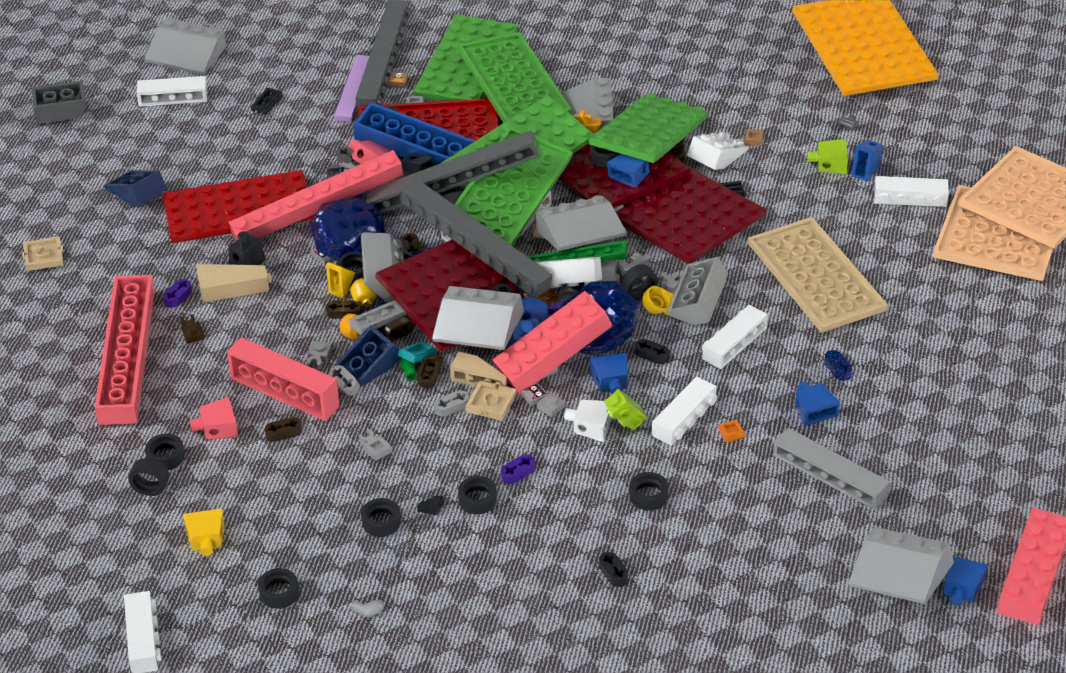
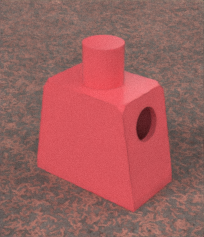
M353 139L349 144V148L354 151L352 158L360 164L390 152L387 148L371 140L359 142Z
M229 397L200 406V418L189 420L191 431L203 429L205 438L208 440L238 437L236 420Z

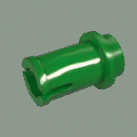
M402 358L400 367L404 370L406 380H416L415 363Z

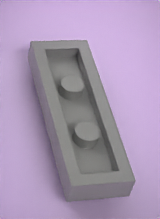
M394 300L350 318L349 325L362 335L370 325L377 329L387 323L405 317L406 312Z

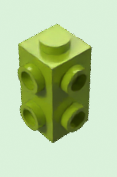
M620 389L604 401L608 408L606 411L613 419L617 418L623 427L628 426L633 431L648 418L641 406Z

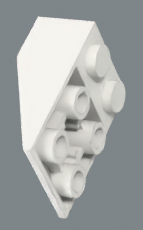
M720 132L719 134L711 133L710 135L701 134L700 136H693L687 156L714 170L726 168L745 153L749 147L744 145V142L739 139L730 138V135L725 132Z

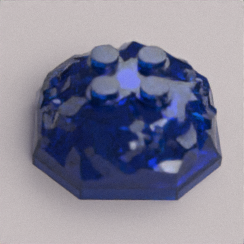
M357 197L323 203L319 207V211L315 213L309 222L317 252L336 261L348 252H362V233H387L380 211L372 204L364 202Z
M617 281L590 282L561 304L560 309L586 291L606 312L612 324V327L578 351L583 354H599L615 350L632 336L637 324L639 304Z

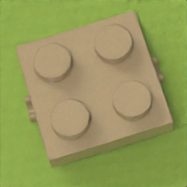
M60 236L23 242L24 252H22L23 260L25 259L27 271L64 265L62 256L64 251L63 245L61 246Z
M479 380L465 406L466 412L503 421L516 396V389L502 386L500 382L493 384Z

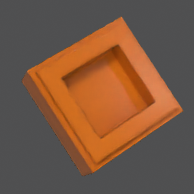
M737 419L718 425V430L726 443L745 437V432Z

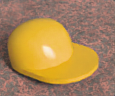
M651 286L645 291L642 303L644 308L651 314L664 313L668 315L667 311L674 294L661 287Z

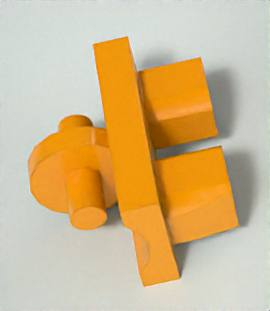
M580 110L579 115H574V118L593 134L599 131V127L602 124L601 118H592V115H587L586 110Z

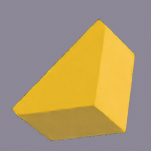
M328 262L326 264L328 293L344 299L355 272Z

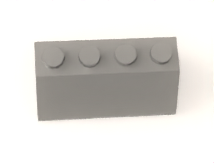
M362 233L364 284L386 303L392 302L394 298L375 276L376 272L403 261V245L398 238L395 239L390 233Z
M719 257L686 264L667 311L669 316L691 325L710 322L728 276V272Z

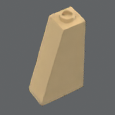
M196 265L203 303L268 292L269 284L272 283L270 272L266 273L265 265Z

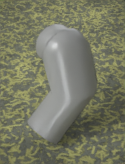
M373 600L367 604L354 601L351 606L352 611L368 618L379 614L384 609V603L381 600Z

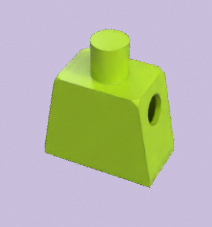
M846 139L819 142L817 151H807V162H817L818 170L821 172L847 174L848 155Z

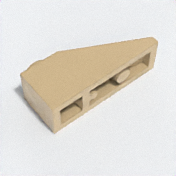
M463 352L457 353L450 367L451 381L477 386L479 380L493 384L500 382L502 386L507 387V377L476 355Z

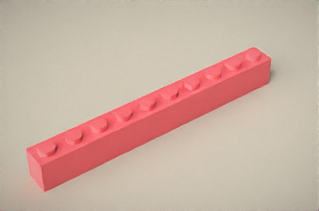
M394 150L230 221L231 233L235 241L238 240V233L242 231L248 232L249 235L257 239L402 176V164Z

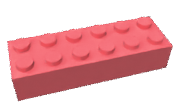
M584 291L492 359L498 371L507 377V382L512 388L516 389V392L521 395L522 389L537 383L612 327V324L606 312Z
M242 337L227 351L232 380L324 421L339 408L336 378Z
M1032 507L1000 595L998 614L1040 625L1066 550V516Z

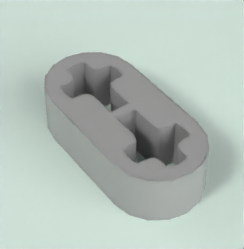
M337 365L330 370L329 375L337 379V386L346 395L351 396L359 391V382L343 366ZM337 374H341L343 377L340 379ZM349 382L352 386L348 387L346 384Z
M459 390L436 399L434 402L435 413L438 416L444 417L465 409L469 401V394L466 391Z

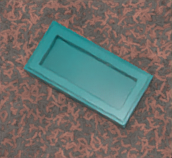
M419 342L399 349L398 356L415 363L427 356H435L437 349L424 342Z

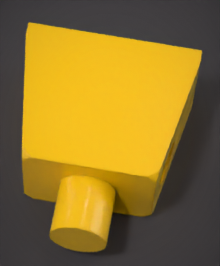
M222 509L183 514L185 531L193 551H200L202 555L209 556L213 553L214 548L222 546L225 526Z

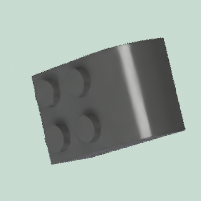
M83 80L31 87L33 109L37 124L75 119L82 115L86 109Z

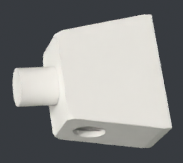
M581 400L577 410L566 408L564 420L574 421V432L576 434L601 442L605 439L612 418L606 411L608 408L604 401Z

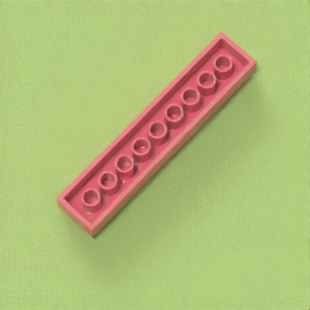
M152 275L114 277L95 401L98 425L138 423L155 296Z

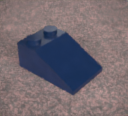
M130 170L103 185L106 190L129 205H138V207L147 205L150 199L161 197L162 193L167 190L159 170Z
M370 325L334 366H343L355 377L361 387L390 370L401 357L398 356L399 349L376 328Z

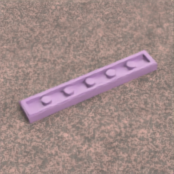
M356 55L334 115L335 121L352 122L356 111V95L369 56Z

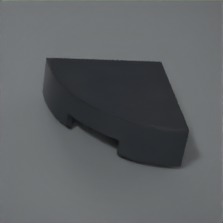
M433 496L432 499L422 500L417 506V511L437 516L443 503V496Z

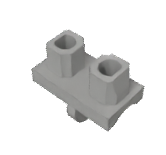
M636 252L630 257V264L624 260L620 261L617 265L618 272L621 274V280L626 271L638 264L649 266L651 256L648 253L642 256ZM647 277L640 278L639 280L644 282Z

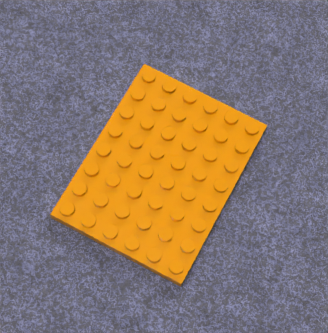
M827 0L793 6V14L843 96L938 80V72L890 0Z

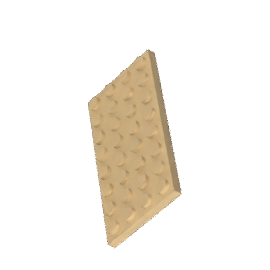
M813 217L748 238L749 246L821 333L888 310V304Z

